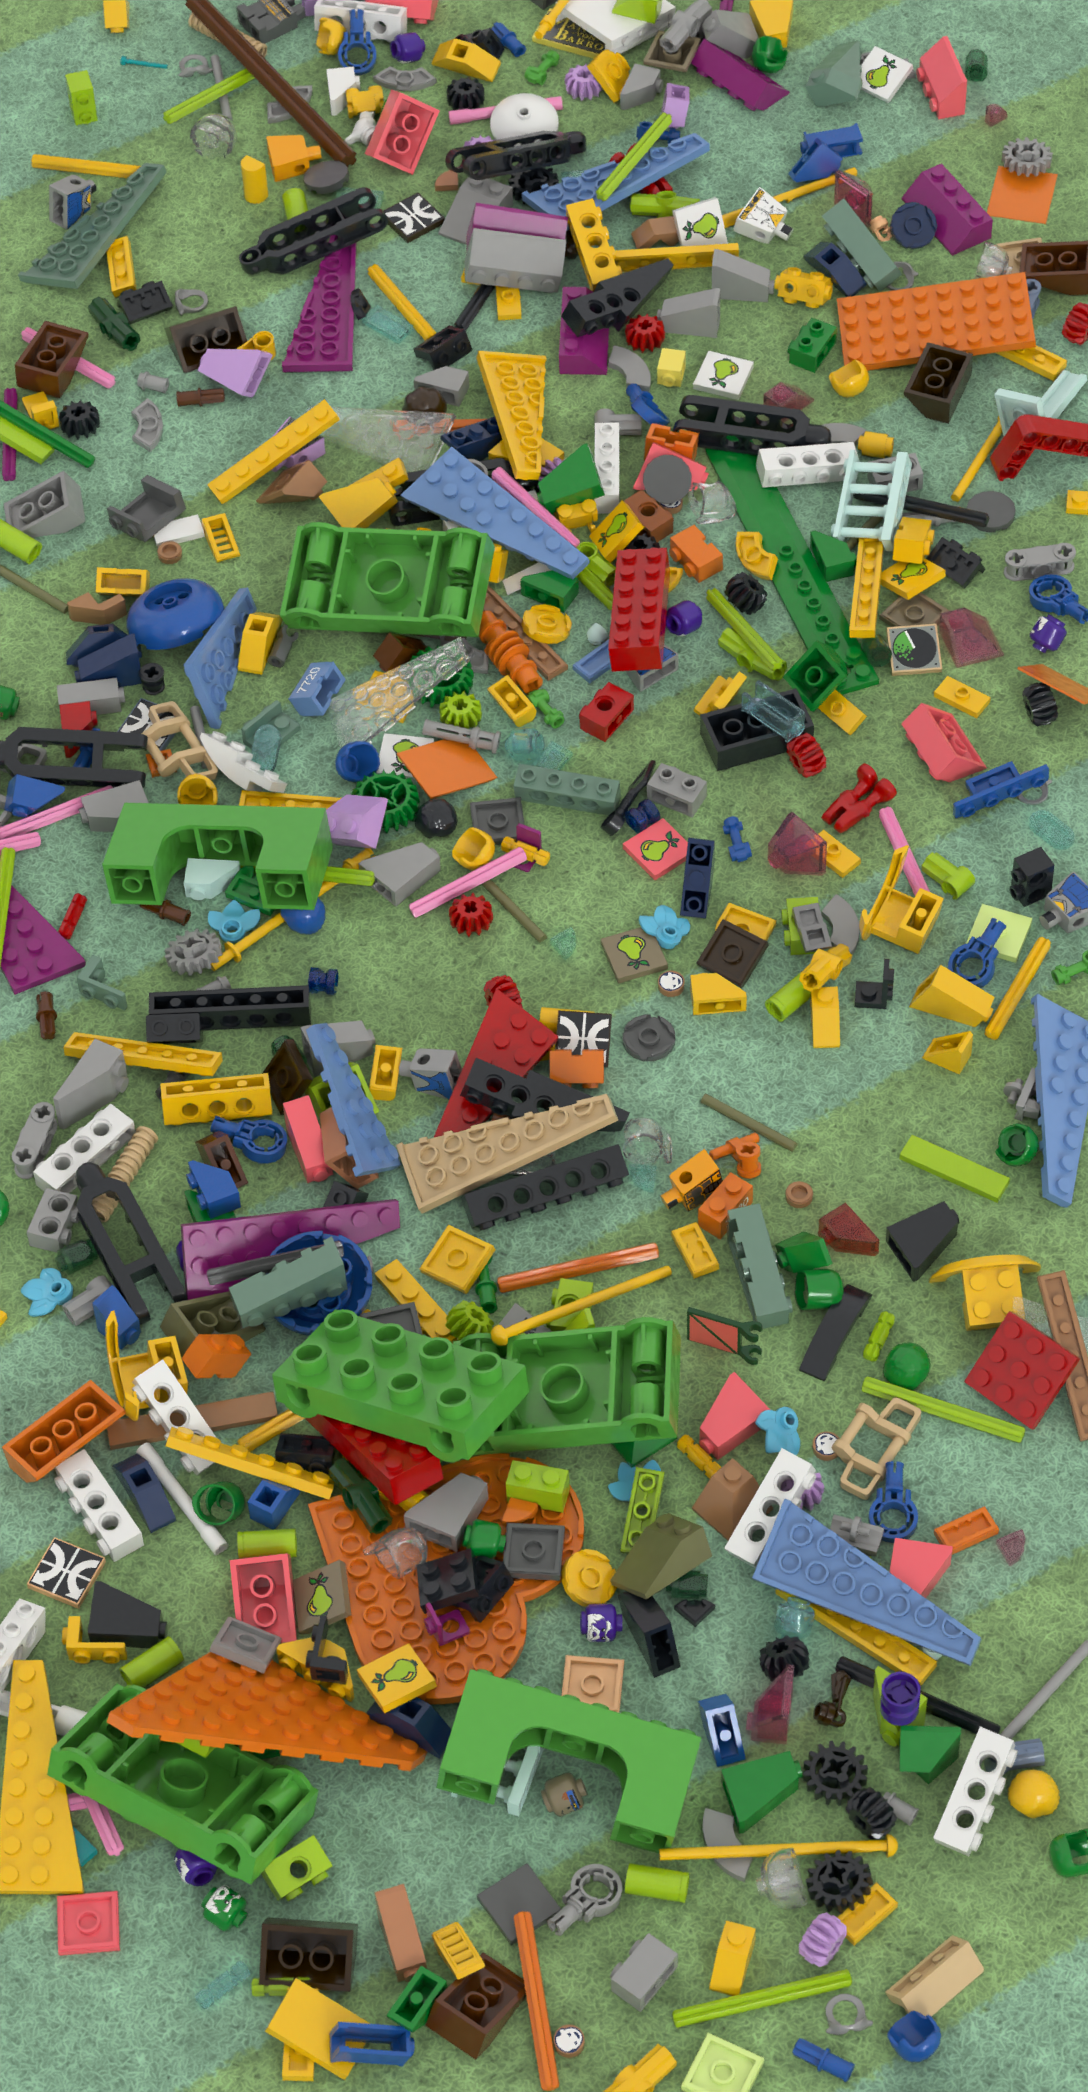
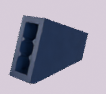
M129 634L77 660L79 670L74 671L76 683L117 678L118 688L142 684L139 676L141 668L135 634Z

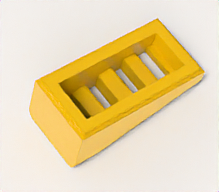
M222 513L203 518L201 525L216 562L239 557L240 552L226 514ZM218 528H222V529H223V530L216 531V532H212V531H211V530L218 529ZM226 535V537L214 539V537ZM224 542H229V544L217 547L216 545ZM227 549H232L231 552H227V553H223V554H220V553H219V551H223V550H227Z
M454 1922L432 1933V1939L438 1954L457 1980L485 1967L482 1958L458 1922Z

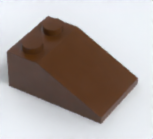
M1088 241L1023 243L1019 273L1025 272L1026 279H1035L1040 282L1041 287L1066 295H1087Z
M44 321L15 363L17 387L35 392H45L46 395L61 398L71 383L88 339V332Z
M484 1952L480 1957L485 1967L461 1979H456L435 2000L425 2025L475 2060L490 2046L526 1997L524 1979Z

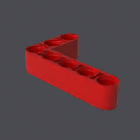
M1030 414L1018 417L990 457V462L998 480L1014 479L1035 449L1088 457V424Z

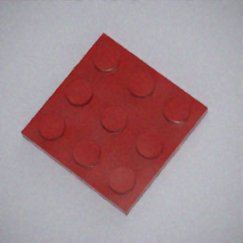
M1009 1311L964 1382L1024 1425L1034 1430L1080 1358L1013 1311Z

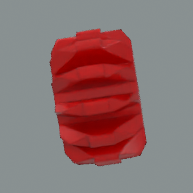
M1079 302L1074 305L1063 325L1062 335L1074 344L1081 345L1088 340V304Z
M648 313L646 316L638 314L636 319L630 318L625 328L627 345H632L633 351L641 348L642 353L645 349L653 352L654 347L660 348L665 339L663 321L658 320L657 316L649 317Z
M808 733L800 734L787 743L789 760L803 777L814 776L826 768L824 751L821 749L820 743H817L815 737Z
M474 892L469 897L462 893L461 900H453L452 906L449 909L450 924L452 928H456L458 934L466 931L467 936L470 937L474 931L479 936L481 929L488 931L493 920L490 901H486L483 895L476 897Z
M496 976L486 982L484 997L488 1007L497 988L523 1008L521 1004L522 999L519 994L520 991H518L516 983L513 982L510 976Z

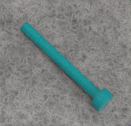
M121 56L120 61L121 65L128 63L165 69L168 67L166 64L127 59V56Z

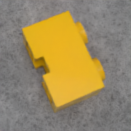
M902 517L899 529H897L894 537L893 560L917 564L923 563L925 555L930 554L931 545L934 543L935 530H931L932 520Z
M97 567L96 593L99 595L116 596L121 594V596L139 597L149 589L150 572L148 570Z

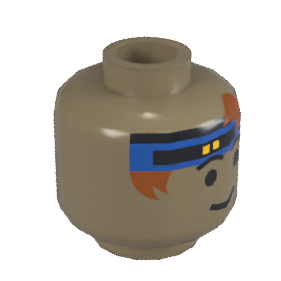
M570 1772L548 1779L544 1785L545 1789L541 1790L548 1812H554L559 1817L581 1809L584 1805L583 1797L588 1795L582 1778L576 1780Z

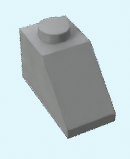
M634 64L620 93V109L627 110L654 100L656 94L661 93L664 81L661 79V69Z
M445 366L415 377L414 390L422 386L435 388L441 393L447 404L460 407L469 389V372Z

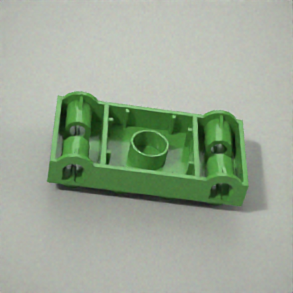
M310 522L304 526H297L280 617L289 629L478 637L495 546L488 533H480L476 530L462 527L451 528L447 531L348 528L337 527L323 522Z
M335 1309L328 1314L318 1328L301 1345L297 1346L288 1359L272 1374L277 1401L284 1403L289 1410L300 1417L312 1418L317 1414L424 1446L435 1457L451 1463L460 1461L461 1458L469 1460L529 1393L526 1366L523 1364L502 1359L493 1352H479L452 1344L446 1338H431L407 1331L398 1324H384L357 1316L355 1312L345 1309Z
M641 1317L633 1319L625 1325L516 1335L508 1338V1343L505 1346L496 1345L489 1333L470 1334L460 1341H453L455 1345L479 1352H493L502 1359L526 1366L529 1393L474 1455L678 1437L681 1336L673 1320L664 1321L653 1317Z
M117 1683L51 1748L48 1776L69 1786L75 1793L87 1796L121 1814L125 1820L147 1828L171 1841L177 1848L197 1855L221 1868L227 1875L239 1878L250 1885L314 1816L319 1790L312 1787L305 1775L289 1765H277L274 1767L246 1751H241L239 1747L225 1743L224 1748L216 1747L205 1758L175 1742L160 1741L159 1735L144 1733L143 1738L130 1737L107 1723L110 1711L146 1691L145 1688L137 1685L123 1687Z

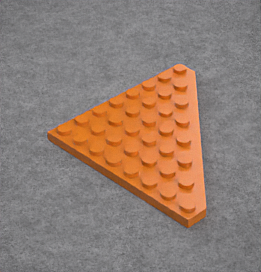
M212 1652L207 1653L110 1711L106 1721L130 1737L143 1738L144 1733L159 1735L160 1741L184 1743L185 1738L200 1740L201 1746L224 1748L225 1743L240 1745L241 1751L264 1753L267 1748L280 1750L281 1756L304 1758L305 1753L319 1755L322 1761L343 1763L345 1758L359 1760V1765L382 1768L384 1763L396 1764L398 1769L403 1771L413 1770L425 1760L427 1751L420 1748L416 1742L399 1736L389 1726L380 1725L373 1721L367 1713L347 1705L343 1699L325 1692L316 1683L306 1681L290 1668L282 1667L271 1660L263 1674Z

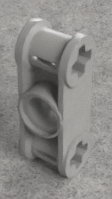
M1069 543L1010 550L1005 555L1007 566L1004 569V576L1011 581L1036 579L1043 575L1069 574L1074 570L1073 559L1076 556V549Z
M40 1102L33 1106L12 1152L11 1157L15 1164V1174L19 1178L30 1179L34 1177L33 1171L44 1160L51 1147L58 1123L54 1118L55 1109L48 1102Z

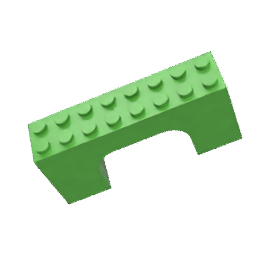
M124 803L102 866L111 904L162 905L172 876L180 869L187 867L188 858L240 861L241 866H256L255 871L263 908L314 910L332 853L333 844L326 808Z
M470 1669L440 1766L436 1788L494 1805L504 1770L510 1757L518 1750L528 1746H541L542 1748L593 1762L610 1769L618 1778L622 1789V1797L610 1840L659 1853L661 1848H671L702 1737L696 1736L693 1731L688 1729L676 1730L669 1728L665 1723L658 1720H651L649 1722L638 1719V1716L631 1712L624 1711L618 1713L611 1711L607 1706L600 1703L587 1704L581 1702L579 1698L573 1695L566 1694L560 1696L553 1694L551 1690L542 1686H535L534 1688L526 1686L515 1678L502 1679L494 1676L488 1670L478 1669L475 1671Z

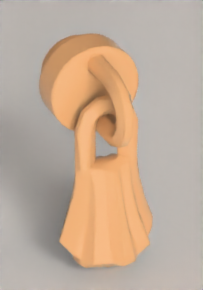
M880 215L869 222L871 225L870 229L872 233H875L878 240L884 242L891 239L890 226L888 227L889 223L886 218ZM883 228L884 230L882 231V234L887 233L886 238L882 237V235L879 232Z

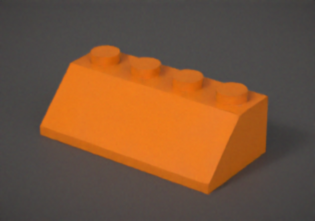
M89 1380L3 1445L2 1449L9 1467L26 1483L37 1482L125 1415L126 1412L92 1380Z

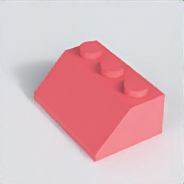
M365 0V2L407 7V18L414 19L416 24H427V20L433 21L438 0Z
M944 36L920 58L919 68L916 69L918 81L923 82L924 95L930 98L931 112H936L938 119L964 115L966 105L967 80L948 36Z
M391 89L365 154L413 175L440 110Z
M921 703L901 723L907 732L905 734L907 739L916 746L918 756L927 763L930 768L928 771L934 779L950 783L987 768L951 713Z

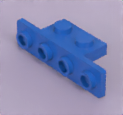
M1011 761L966 780L965 786L971 796L953 804L955 819L961 816L969 817L977 810L993 807L1003 799L1008 797L1014 798L1029 788L1042 786L1049 780L1047 764L1020 775Z

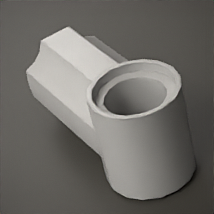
M600 409L594 415V434L595 423H619V435H641V416L639 414H615L610 409Z
M102 1275L94 1278L87 1285L86 1291L62 1305L63 1311L73 1325L77 1326L95 1315L92 1302L112 1285L106 1276Z

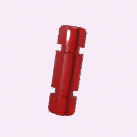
M80 893L74 894L58 930L59 934L66 940L71 938L87 902V897Z

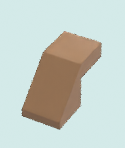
M674 216L648 219L631 233L637 249L650 248L660 239L669 246H674L679 242Z
M87 592L67 602L69 618L72 621L105 625L127 615L125 599L121 594L98 604L90 593Z

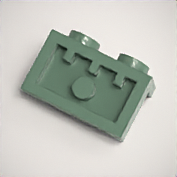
M276 700L271 705L266 706L255 718L244 724L241 729L243 743L265 759L300 730V724L283 713L281 703Z

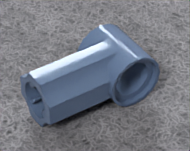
M1040 1738L1014 1742V1750L1018 1751L1017 1757L1011 1768L1006 1767L1004 1774L1010 1770L1044 1766V1748ZM993 1758L985 1759V1769L988 1772L995 1770L997 1761Z

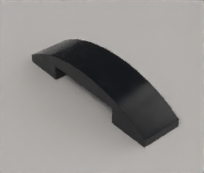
M849 1284L844 1287L842 1300L839 1303L832 1304L828 1309L807 1349L799 1371L819 1380H826L837 1360L838 1352L856 1320L862 1316L873 1294Z

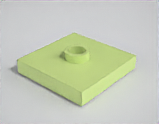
M982 904L966 944L972 936L975 938L981 937L991 919L995 918L997 923L1001 921L1006 925V929H1004L994 945L999 951L997 958L1016 963L1031 927L1032 918Z
M707 2033L681 2085V2090L685 2092H750L764 2064V2058Z

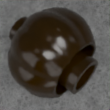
M422 386L408 393L402 406L404 419L418 427L440 423L445 419L447 411L445 399L437 389L432 387L426 388Z

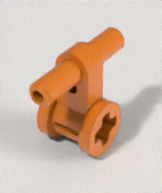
M755 1132L740 1139L735 1137L727 1140L725 1145L712 1149L709 1152L712 1160H717L730 1154L738 1162L737 1174L740 1177L749 1179L761 1174V1164L758 1162L761 1151L760 1146L756 1144L759 1143L760 1138Z

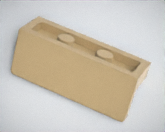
M952 1935L885 1993L892 2003L904 2007L907 2014L911 2011H917L924 2016L930 2015L932 2017L983 1973L984 1968L970 1943Z

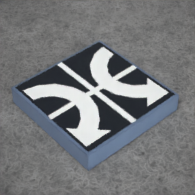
M141 698L117 732L143 733L153 725L148 714L150 707L157 704ZM171 712L157 714L161 721L174 718ZM176 733L162 736L155 742L160 751L166 749Z

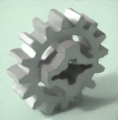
M1025 137L1024 141L1016 138L1015 143L1009 141L1008 146L1004 145L1002 162H1004V167H1009V172L1016 171L1018 176L1022 173H1025L1026 177H1029L1031 173L1038 176L1039 171L1046 173V168L1050 169L1053 153L1050 152V147H1045V142L1038 143L1037 139L1029 141L1028 137Z
M195 929L194 932L187 930L185 931V936H175L177 941H169V948L165 949L168 967L171 968L172 972L178 971L179 975H182L185 971L188 972L189 976L193 972L200 974L203 968L211 969V963H218V956H222V946L219 937L217 938L215 932L209 933L208 929H205L202 933L199 932V929Z

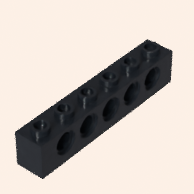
M309 985L150 992L149 1015L198 1013L200 1015L201 1031L311 1025Z
M616 1144L464 1194L461 1200L471 1228L479 1226L480 1231L496 1226L494 1222L496 1220L505 1218V1221L509 1222L521 1218L520 1212L529 1209L531 1214L547 1209L546 1204L556 1201L557 1205L572 1201V1195L582 1193V1196L585 1197L597 1193V1187L607 1184L608 1189L624 1183L623 1178H626L629 1172L620 1146ZM593 1165H598L603 1169L604 1174L601 1179L592 1176L591 1167ZM566 1174H574L577 1177V1187L567 1185L565 1181ZM541 1182H547L552 1186L551 1195L546 1196L541 1193L539 1188ZM520 1190L526 1194L527 1201L525 1204H519L514 1200L515 1191ZM489 1199H496L500 1202V1212L495 1213L488 1208Z

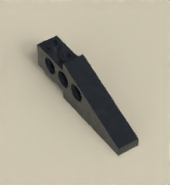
M665 259L600 281L593 293L570 300L561 317L577 337L585 334L591 335L597 330L608 329L612 326L619 332L666 280L673 264L669 259Z
M479 1058L475 1059L460 1096L466 1098L472 1104H481L490 1108L498 1115L509 1116V1120L523 1117L524 1113L528 1112L540 1113L537 1108H543L548 1111L549 1107L558 1105L561 1108L576 1104L578 1100L593 1097L532 1070L529 1071L525 1079ZM487 1087H493L497 1092H491ZM512 1097L519 1098L522 1103L515 1102ZM613 1105L618 1121L597 1131H621L630 1112Z

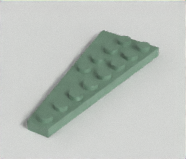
M144 163L127 178L125 186L116 188L111 192L112 197L107 202L97 204V210L91 216L85 215L64 233L61 242L47 248L48 253L41 259L36 258L33 260V266L28 271H21L18 274L20 281L78 289L167 173L165 166Z

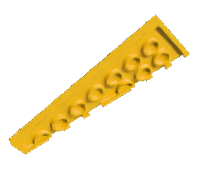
M478 351L476 359L514 477L521 480H539L542 458L541 438L543 432L542 420L544 417L546 356Z
M13 1660L0 1811V1894L73 1895L84 1894L85 1890L71 1819L67 1787L65 1784L47 1775L51 1748L58 1743L43 1660Z

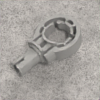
M590 1864L580 1868L571 1880L570 1890L562 1897V1901L566 1906L547 1921L551 1931L553 1932L558 1928L555 1934L561 1936L575 1921H582L583 1917L584 1921L588 1923L594 1917H602L612 1913L620 1904L622 1895V1882L618 1874L613 1869L601 1864ZM593 1875L594 1882H602L608 1887L610 1892L607 1897L597 1899V1897H592L584 1891L583 1886L590 1882V1876ZM614 1887H615L617 1894H616V1896L612 1899L613 1891H614Z

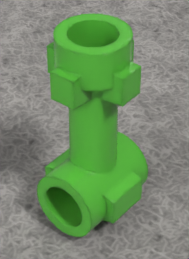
M549 50L547 54L544 53L541 56V61L543 62L538 67L529 66L527 68L525 79L531 83L543 85L547 79L546 71L548 68L558 65L559 54L554 50Z
M544 688L534 690L526 695L535 708L538 707L545 715L544 722L547 725L550 724L555 729L564 723L563 713L560 710L557 711L556 708L552 709L548 704L550 697Z
M1088 950L1082 954V961L1068 967L1060 964L1051 971L1052 978L1057 985L1070 983V977L1080 972L1088 974Z

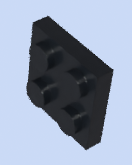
M471 1548L417 1565L420 1607L424 1614L427 1613L426 1604L429 1602L435 1611L479 1596L476 1560Z

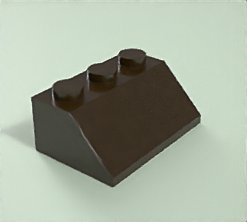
M236 306L165 328L171 350L183 373L198 369L201 357L206 353L207 349H237L247 342Z
M927 342L904 390V396L926 418L949 424L972 375L973 354Z
M267 1917L262 1923L259 1985H285L290 1987L295 1978L309 1977L310 1980L300 1981L319 1990L350 1992L357 1952L358 1924ZM287 1977H294V1980L269 1979V1978H287Z

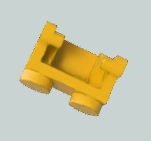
M375 85L369 87L368 91L360 92L357 88L347 89L348 117L353 118V116H357L358 113L363 111H375V114L381 113L384 103L382 87Z
M586 499L582 503L573 505L563 504L556 508V513H554L555 518L568 530L588 526L591 534L596 529L592 520L593 522L598 521L596 502L592 499Z

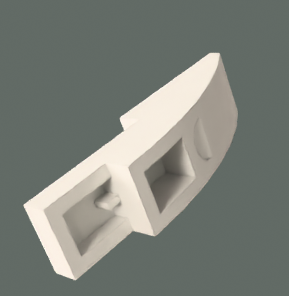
M213 731L212 734L201 732L200 739L208 755L216 766L235 784L248 791L262 792V789L265 788L268 791L284 793L287 783L279 780L280 775L275 772L260 770L261 765L251 761L253 754L245 750V745L236 741H231L230 743L226 740V735Z

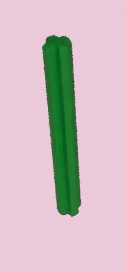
M0 400V416L84 467L89 468L93 465L95 457Z

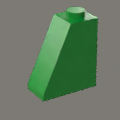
M588 443L580 446L538 483L540 492L537 493L539 503L543 507L545 506L551 514L556 513V508L563 504H578L586 499L593 500L605 495Z
M790 1751L721 1769V1783L739 1834L745 1833L799 1789V1778L803 1777L802 1769L798 1760L793 1761Z

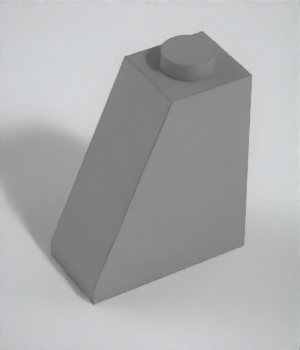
M715 9L701 25L706 40L743 59H748L758 38L750 14Z
M714 249L712 289L721 288L720 299L768 302L769 294H774L775 282L770 280L769 269L722 250Z
M721 288L665 299L662 309L657 311V318L663 321L665 333L717 338L720 324Z
M138 780L81 797L82 808L78 809L82 823H88L90 831L114 832L124 803L149 802L141 782Z
M420 842L362 860L359 863V869L373 871L375 881L370 887L394 906H398L441 871L440 856L435 849L428 848Z
M362 1021L328 1023V1026L335 1032L336 1041L340 1049L347 1055L348 1061L355 1062L373 1055V1044H376L375 1037L371 1029L366 1030ZM306 1025L301 1027L304 1058L314 1077L321 1075L320 1073L324 1071L322 1063L315 1058L306 1029L312 1025Z
M460 1473L406 1511L404 1515L406 1532L457 1552L462 1545L466 1525H471L477 1519L489 1499L487 1483L477 1476Z

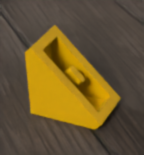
M971 1031L934 1038L922 1058L960 1075L972 1053L973 1034Z

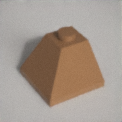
M307 460L284 469L256 502L268 504L303 502L308 499L315 500L322 494V487L328 481L312 462Z
M732 1458L712 1475L694 1503L692 1510L729 1541L760 1486L754 1476ZM772 1505L768 1507L766 1515L773 1510Z

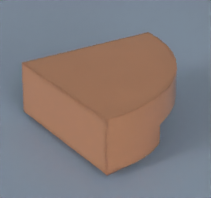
M451 170L442 173L435 182V191L458 190V173Z

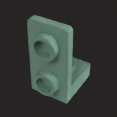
M92 955L77 976L79 992L88 999L95 998L103 1001L109 1008L115 1009L117 1007L126 1010L127 1001L125 993L102 983L105 977L102 958Z

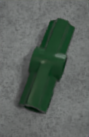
M99 296L92 299L91 304L88 306L89 313L98 322L101 332L109 337L108 341L113 339L123 349L135 350L141 341L140 336L129 325L124 313L121 311L117 313L106 298Z
M345 1458L336 1460L334 1465L329 1468V1476L342 1491L346 1506L350 1511L355 1510L370 1533L379 1534L384 1532L392 1524V1517L379 1499L378 1489L367 1478H364L359 1470Z

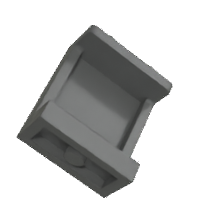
M149 475L141 479L144 492L122 510L113 506L107 508L109 523L114 529L121 530L132 538H137L143 542L149 540L186 510L179 489Z

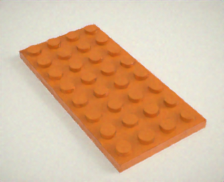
M1025 272L837 298L844 366L854 359L861 362L867 371L917 364L927 342L971 353L973 356L1036 347Z

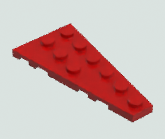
M497 988L434 1137L443 1136L444 1132L448 1131L456 1133L470 1129L473 1125L485 1123L494 1113L490 1108L481 1104H472L466 1098L460 1096L476 1058L525 1078L529 1071L539 1063L558 1041L559 1036ZM487 1087L489 1091L497 1092L495 1088Z

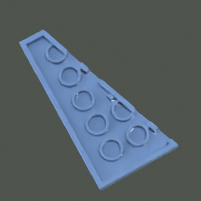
M248 587L237 591L222 614L184 663L185 674L190 679L194 695L199 700L210 728L219 729L222 721L219 719V716L227 707V702L225 701L226 693L232 691L238 671V654L241 647L242 633L249 614L255 613L257 610Z
M327 1023L314 1024L306 1029L314 1056L322 1063L324 1071L320 1073L322 1080L325 1083L328 1082L331 1092L327 1095L339 1131L347 1136L349 1142L345 1146L348 1156H353L356 1167L352 1168L355 1177L390 1171L402 1165L398 1159L399 1155L396 1148L390 1144L386 1136L384 1125L378 1121L373 1111L372 1102L365 1096L360 1087L361 1082L359 1078L352 1072L348 1064L347 1055L340 1049L333 1029Z

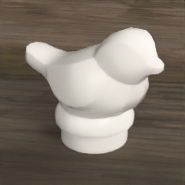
M363 111L360 114L352 134L344 140L348 145L356 142H362L364 145L369 144L376 127L375 113Z

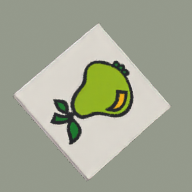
M875 46L861 65L862 72L860 76L863 82L861 90L889 103L913 70V65Z
M714 197L672 210L680 246L728 244L718 198Z
M708 351L693 383V389L739 400L754 368V362Z
M384 733L379 755L380 766L376 774H381L383 769L388 774L394 770L397 776L404 773L406 779L411 778L412 782H417L397 756V753L433 743L435 740L433 738Z

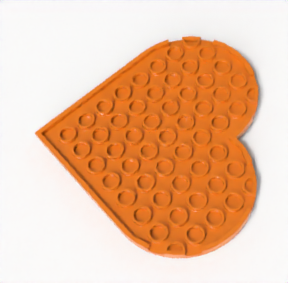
M507 1453L479 1455L471 1457L469 1460L464 1459L441 1466L444 1479L423 1491L430 1495L460 1473L481 1478L487 1483L489 1499L477 1519L499 1524L501 1526V1534L506 1535L507 1527L502 1526V1519L508 1505L506 1481L512 1460L543 1466L548 1465L529 1457L526 1460L510 1457V1454ZM571 1485L563 1513L541 1509V1506L538 1505L536 1515L532 1519L522 1522L524 1524L565 1526L562 1568L565 1561L571 1555L582 1550L584 1541L583 1511ZM342 1494L330 1497V1500L323 1499L308 1504L309 1513L326 1564L329 1565L338 1560L346 1564L351 1616L344 1619L360 1664L363 1667L409 1643L436 1681V1688L418 1696V1698L429 1704L460 1702L470 1669L475 1671L478 1669L488 1670L494 1676L503 1679L518 1661L526 1641L527 1614L525 1602L546 1594L562 1582V1579L556 1581L513 1578L514 1584L481 1623L474 1620L469 1610L453 1605L435 1610L437 1617L458 1609L470 1631L466 1636L439 1646L434 1634L430 1636L424 1624L427 1613L424 1614L420 1607L417 1565L453 1554L456 1551L406 1532L404 1521L406 1511L397 1504L395 1506L390 1500H385L380 1495L379 1499L392 1517V1524L379 1534L368 1531L357 1512L348 1509ZM461 1545L457 1552L466 1550V1547ZM504 1550L503 1553L497 1552L494 1559L503 1562ZM448 1620L443 1624L442 1628L448 1633H454L459 1629L460 1625L455 1620Z

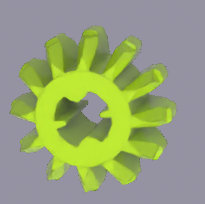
M465 691L461 695L453 692V697L445 696L444 702L440 703L439 706L441 723L469 729V726L471 728L477 727L478 722H481V704L479 700H476L474 694L466 696Z
M463 1300L455 1307L453 1306L448 1312L445 1326L451 1330L450 1335L455 1336L457 1341H460L470 1334H491L494 1322L489 1318L490 1314L482 1309V1306L478 1307L473 1301L469 1303Z

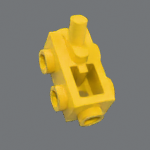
M788 267L780 275H777L774 288L778 290L777 296L783 297V301L786 303H797V300L806 302L805 305L807 307L819 308L820 305L830 300L833 283L831 278L824 277L823 273L810 272L809 274L801 272L800 268ZM789 283L793 285V289L788 288Z

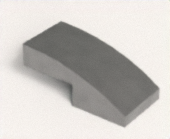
M819 903L793 907L792 914L805 953L817 951L819 948L822 950L832 948Z

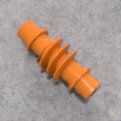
M484 611L479 638L482 643L487 644L484 650L486 655H488L500 674L510 676L524 693L528 694L538 690L543 684V679L537 672L536 663L527 659L530 651L528 646L525 645L523 639L519 637L516 631H506L507 626L503 620L497 619L491 611Z

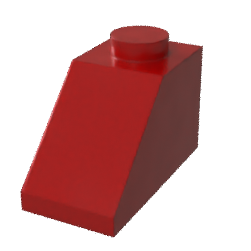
M90 701L59 705L62 729L91 731L93 726H98L97 712L91 711ZM64 746L66 758H71L80 747L73 746V749H68V746Z

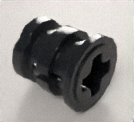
M148 663L141 667L139 676L145 693L148 695L162 693L165 689L163 667L156 663Z

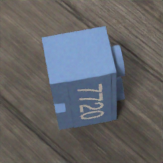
M334 662L311 663L288 699L301 716L324 715L332 702V695L338 693L346 679Z

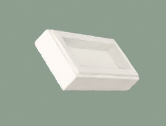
M197 514L171 521L153 537L158 549L164 542L182 543L205 537Z

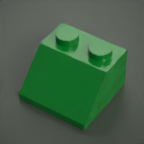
M816 640L783 678L792 689L797 688L802 701L814 712L848 676L846 663L831 646Z

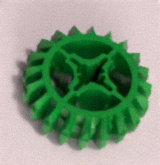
M438 644L435 649L427 646L425 652L419 650L417 656H412L407 666L406 681L409 692L413 691L414 699L421 698L422 705L430 702L431 708L435 704L440 705V703H443L445 696L453 697V692L461 695L465 691L466 696H468L469 691L473 687L472 679L474 678L471 661H466L465 654L459 655L458 649L450 651L448 645L445 649H440Z
M383 769L381 774H376L373 771L372 777L364 775L363 782L357 781L356 788L351 793L352 795L388 799L381 826L386 833L392 827L398 832L400 824L407 828L408 821L414 822L415 814L419 810L420 796L418 795V788L416 785H413L411 778L406 779L404 773L397 776L394 770L390 774L386 773ZM404 798L405 800L399 806L398 804L400 803V800Z

